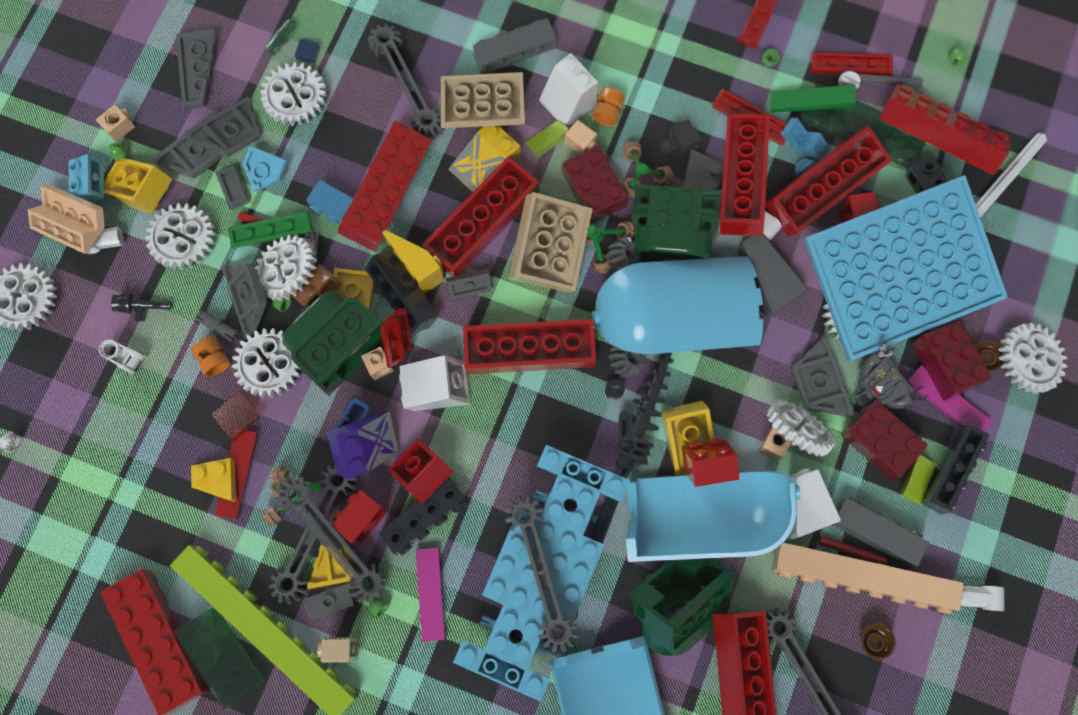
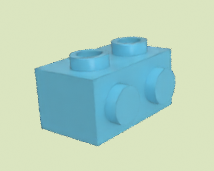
M89 154L69 160V193L91 203L103 200V161Z

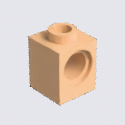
M115 104L96 119L115 142L135 127L130 121L132 119L131 115L124 108L120 110Z
M579 120L565 134V144L578 154H582L597 146V133Z
M381 347L361 356L374 381L394 371L392 367H387L385 352Z
M771 427L759 450L779 461L784 457L791 441L785 440V436L779 434L777 428ZM774 435L782 438L783 443L781 446L774 443Z

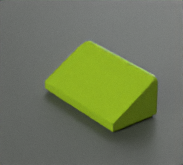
M557 120L527 140L525 144L535 157L539 158L565 140V134L569 129Z
M920 455L910 466L899 496L921 505L936 464Z

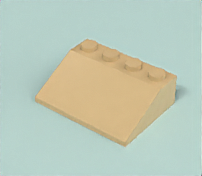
M523 72L441 76V128L525 124Z
M535 192L526 195L508 278L541 286L576 291L588 234L587 229L593 209Z

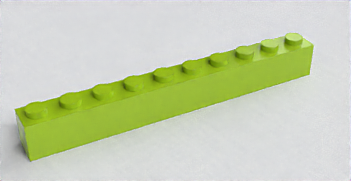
M188 545L170 567L326 714L344 715L358 699V696L354 694L356 692L355 688L348 682L345 684L338 679L340 675L330 666L326 668L321 663V657H318L316 652L312 651L310 653L304 647L306 643L300 637H293L288 632L290 628L281 620L277 622L272 617L273 612L265 605L261 607L255 601L257 597L249 590L244 591L239 587L240 581L234 576H228L224 573V566L216 560H210L207 557L209 553L202 546Z

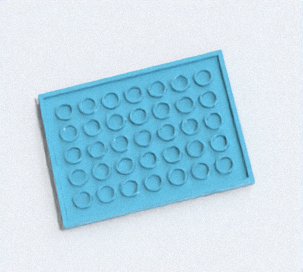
M965 175L803 238L848 361L880 350V346L884 342H888L885 347L1008 298Z

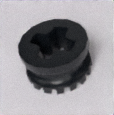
M618 379L610 380L605 387L606 396L612 400L620 399L625 391V386ZM611 385L620 387L618 395L610 393Z

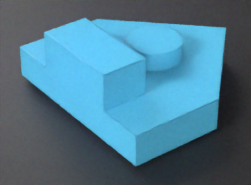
M249 145L242 166L248 175L252 190L257 192L281 181L289 161Z

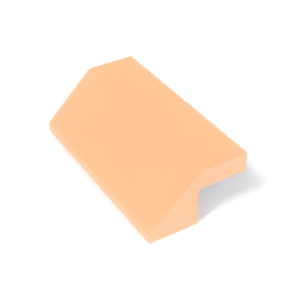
M41 185L42 205L28 209L30 229L79 252L88 253L105 228L103 208L52 185Z

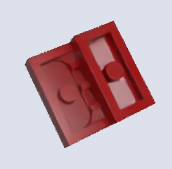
M402 308L388 316L381 325L388 368L404 360V353L412 349L407 310Z

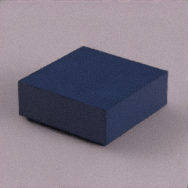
M300 39L294 55L295 59L315 64L320 44Z

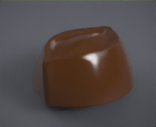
M986 340L976 344L975 348L988 371L995 372L999 370L1005 362L999 359V357L1004 356V353L999 351V348H1002L1001 344Z
M874 622L864 629L861 635V645L863 651L873 661H880L888 658L893 653L896 646V638L890 628L881 622Z

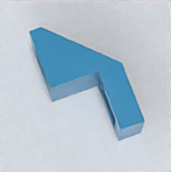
M791 118L781 133L791 148L815 162L822 158L829 147L821 133L807 132L798 118Z

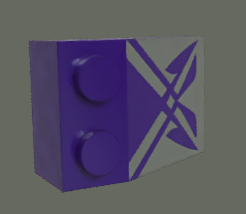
M385 411L327 432L337 474L345 479L366 473L399 453L390 411Z

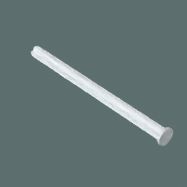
M1037 133L975 204L980 218L1045 144L1047 138L1044 133Z

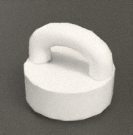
M845 71L839 77V86L856 85V89L860 87V77L854 71Z

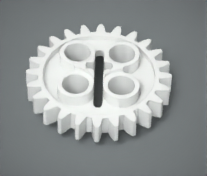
M296 62L293 63L292 67L285 63V69L277 66L278 72L276 73L271 70L272 77L265 76L268 83L261 84L264 89L260 91L262 95L260 100L263 108L270 118L273 117L276 122L281 120L283 125H286L288 121L291 126H294L295 121L302 125L303 119L309 123V116L316 118L315 111L322 112L320 105L326 104L323 98L327 97L325 92L327 89L322 77H319L317 70L313 72L311 66L306 69L304 63L300 67L297 66ZM286 80L289 81L302 105L301 108L298 107L285 83Z
M177 203L176 209L169 205V211L166 212L164 209H161V216L154 215L157 219L156 222L149 221L153 227L146 229L151 234L145 237L150 242L146 247L151 250L149 252L150 255L155 257V260L164 267L170 266L175 270L178 265L181 270H184L185 264L192 268V262L195 261L197 264H200V257L207 258L204 252L212 251L208 245L215 244L211 237L216 236L211 231L215 228L210 223L211 219L205 216L206 214L203 210L199 211L195 205L191 208L186 203L183 208L180 203ZM180 221L178 225L173 226L175 222ZM165 229H169L179 236L176 237L173 233L165 231ZM198 229L195 234L191 235L193 230ZM185 236L188 240L196 242V244H192L182 237ZM170 238L168 243L163 244L166 239ZM188 246L187 250L181 253L182 249Z
M288 235L287 239L281 237L279 243L274 240V246L268 245V251L261 252L264 257L257 259L260 265L256 266L255 269L258 271L260 284L266 297L273 301L275 299L282 301L283 297L289 300L290 294L296 296V290L303 291L302 285L309 284L307 278L314 276L310 271L316 269L312 264L317 261L313 257L316 252L312 250L313 247L306 240L296 235L294 238Z
M20 263L18 268L11 265V271L3 268L4 275H0V326L7 327L12 331L15 329L23 331L24 327L31 330L32 323L39 326V319L47 320L44 316L45 313L52 314L49 307L56 306L55 303L51 302L52 299L58 297L52 293L57 290L55 286L51 285L54 280L41 268L34 267L31 264L25 266Z
M1024 323L1010 329V332L1004 335L1006 339L1001 340V343L1005 347L999 348V351L1004 353V356L999 357V359L1005 361L1001 368H1007L1008 371L1005 376L1011 375V383L1018 382V389L1025 387V392L1042 393L1056 388V384L1062 382L1060 377L1066 374L1061 369L1067 368V365L1062 363V360L1067 359V357L1061 355L1065 348H1059L1058 345L1061 340H1054L1055 333L1049 335L1048 328L1041 329V324L1034 326L1033 323L1026 325Z
M263 328L261 335L254 331L255 337L252 338L247 335V343L240 341L243 348L235 349L239 356H234L232 359L238 363L232 365V368L238 371L233 375L236 378H240L237 383L244 385L243 389L247 392L251 390V394L254 396L259 392V396L264 398L267 392L268 396L273 398L275 391L281 396L282 388L289 391V383L296 385L293 378L301 377L297 373V370L301 369L293 362L291 353L283 346L284 332L282 330L277 334V331L272 328L269 334ZM275 344L274 350L267 352L268 346ZM258 348L261 349L264 356L269 359V363L278 372V378H276L273 371L269 367H267V363L257 352ZM257 357L256 363L249 365L251 358ZM282 361H287L286 367L279 369V364ZM269 373V379L261 382L262 376Z
M779 400L775 401L768 409L767 416L770 417L769 421L774 423L772 427L779 430L778 433L785 436V440L792 441L793 446L798 445L800 450L805 449L809 454L813 452L816 456L819 454L824 456L835 445V439L832 438L833 434L828 432L829 428L822 425L823 422L818 421L816 416L810 415V412L803 410L801 406L798 407L793 402L790 404L786 400L784 402Z

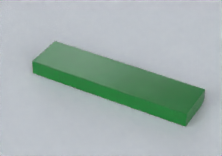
M856 85L771 92V113L856 107Z
M306 211L228 227L231 248L236 249L280 240L281 237L287 238L288 235L294 237L295 235L313 233L310 212Z

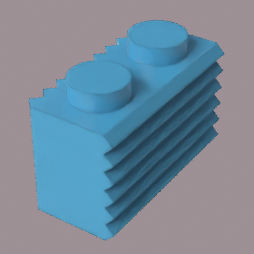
M319 180L306 201L313 213L317 215L322 213L327 216L326 219L337 225L338 223L341 224L353 198Z

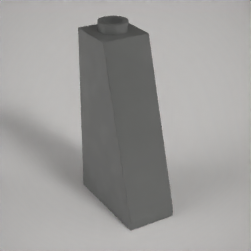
M764 235L745 236L741 240L742 244L739 250L742 257L748 256L756 271L755 285L756 288L761 289L763 308L767 317L771 319L803 296L807 288Z

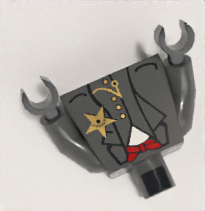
M888 342L882 343L880 351L873 353L862 365L859 374L860 381L857 383L862 393L855 397V401L862 408L877 400L888 410L902 409L915 403L916 399L924 400L929 395L927 394L924 397L918 395V390L923 389L924 386L916 388L914 393H911L913 391L912 387L888 358L893 354L894 348L890 352L883 351V347Z

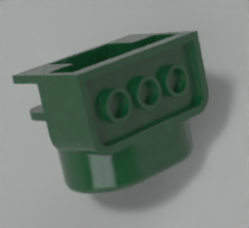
M633 185L635 197L634 205L632 206V224L636 230L634 241L635 253L640 252V254L646 257L673 260L709 259L711 257L712 241L716 239L719 233L721 190Z
M331 290L317 298L290 324L283 335L282 343L291 353L293 362L329 397L364 362L361 357L362 355L383 344L382 322L358 299L347 298L339 290Z
M714 558L666 560L659 570L654 574H649L645 581L629 594V598L635 602L633 613L642 622L641 635L644 637L646 645L652 651L663 656H678L690 650L712 628L714 623L713 614H718L729 602L735 573Z

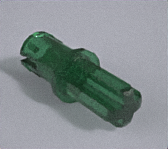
M289 18L279 31L274 32L275 35L264 48L275 56L284 43L288 42L287 38L297 27L296 22Z

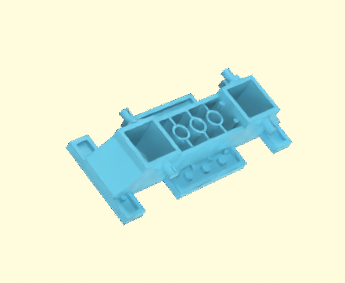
M546 445L537 467L557 475V479L549 495L536 489L533 499L544 502L545 507L543 509L544 512L541 514L544 521H535L534 524L562 619L566 621L571 615L573 620L568 624L571 626L604 547V544L583 536L585 529L590 523L595 525L597 523L596 520H598L599 516L594 515V507L599 495L602 494L622 502L630 480ZM573 500L577 505L576 510L573 512L566 511L564 508L565 501ZM520 510L518 513V519L522 522H526L531 518V513ZM517 526L515 530H509L482 596L503 604L496 621L483 615L479 623L492 629L487 645L483 649L463 640L453 663L541 702L550 678L528 668L534 654L538 650L551 656L552 651L550 650H552L553 646L549 645L547 647L550 650L545 649L543 646L545 642H542V639L538 637L544 632V630L538 629V626H546L548 621L522 531ZM526 528L525 532L534 559H538L540 555L531 528ZM544 587L543 594L550 618L555 620L557 613L550 589ZM560 624L553 626L565 631V628ZM514 629L522 632L523 639L519 643H513L509 638L510 632Z

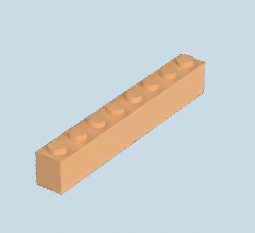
M782 543L775 550L772 570L777 571L778 576L792 578V575L801 577L800 581L813 584L815 580L822 581L825 587L837 589V585L846 587L845 591L860 594V590L869 592L868 596L882 599L884 595L891 597L892 602L905 604V601L914 602V607L923 609L933 606L937 607V612L951 614V611H960L963 583L787 543Z

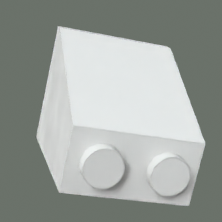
M570 53L554 66L539 101L556 120L569 127L595 107L598 82Z
M443 355L400 366L399 380L402 387L401 401L404 409L420 411L471 404L468 376L464 369V361Z
M807 468L792 475L794 484L800 487V499H796V520L790 535L787 537L788 541L841 521L818 469L811 472L810 468Z

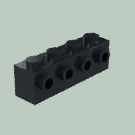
M933 156L910 165L905 175L916 194L950 181L945 177L942 166L936 162Z
M389 250L371 257L364 269L394 311L399 308L407 310L410 333L413 335L430 328L439 317V314L394 252Z
M970 423L958 429L921 504L939 514L949 513L955 509L958 503L957 499L965 489L967 479L975 469L976 461L984 451L990 434Z
M448 477L423 504L419 501L416 502L378 534L394 555L398 556L401 554L403 556L413 548L411 545L415 541H422L431 534L429 530L435 525L437 527L443 525L448 520L447 516L453 511L457 513L466 506L464 502L467 501V498L453 480Z

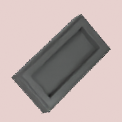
M235 165L215 172L230 210L250 203Z

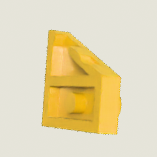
M341 536L342 539L347 543V539ZM321 544L307 589L352 581ZM339 550L340 553L345 557V559L350 564V561L347 559V557L342 553L341 550Z

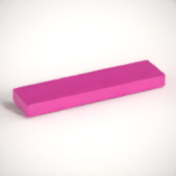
M922 365L908 379L907 382L913 389L924 386L923 389L918 390V393L923 397L929 394L926 399L961 427L970 423L985 431L992 423V420L960 395L943 401L927 370Z
M439 548L416 550L422 642L446 640Z

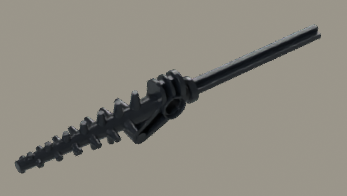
M672 352L660 353L662 355L658 358L659 362H653V366L656 369L652 371L653 374L646 375V378L651 380L647 382L648 387L640 386V390L645 392V394L641 395L642 399H633V403L640 405V407L637 406L635 408L637 411L636 416L626 410L619 414L618 455L620 458L616 460L614 466L617 467L615 474L627 479L629 473H633L638 466L648 464L647 457L651 456L649 451L654 448V445L645 441L644 437L647 430H659L658 426L650 423L651 416H662V413L654 410L656 403L664 404L665 399L658 397L660 390L668 389V386L662 384L664 376L670 377L671 375L666 370L668 364L674 361L671 358ZM634 445L633 450L629 452L630 447ZM606 496L591 536L592 540L603 544L619 501Z

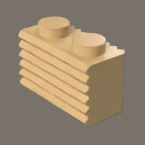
M323 638L321 643H318L317 655L321 657V662L356 661L358 658V638Z

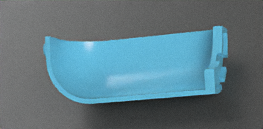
M748 256L636 263L618 270L606 280L598 293L595 311L592 312V319L600 334L610 344L622 350L639 354L756 346L761 344L763 319L759 318V305H763L761 289L756 288L754 278H756L757 274Z
M772 471L739 472L740 480L694 487L687 475L630 478L627 488L628 512L633 513V519H631V522H628L626 536L628 562L744 557L768 553L780 546L790 535L794 527L797 513L796 499H800V487L794 484V478L791 475Z
M643 636L549 659L562 715H665L648 647Z

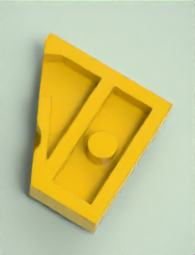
M227 458L191 466L192 488L233 502L236 501L235 459Z

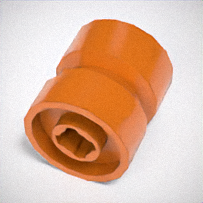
M603 88L592 113V118L604 126L612 127L617 125L620 116L619 110H622L626 100L625 95L614 88Z
M216 337L205 338L194 344L191 348L195 360L200 362L199 367L205 377L216 376L230 366L226 354L221 352L222 347Z

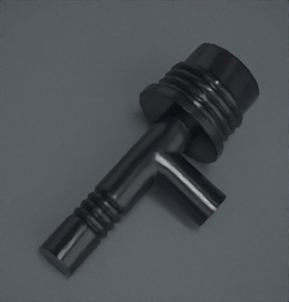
M132 293L113 294L111 309L120 313L132 314L133 308H135V321H144V309L171 310V301L133 300Z

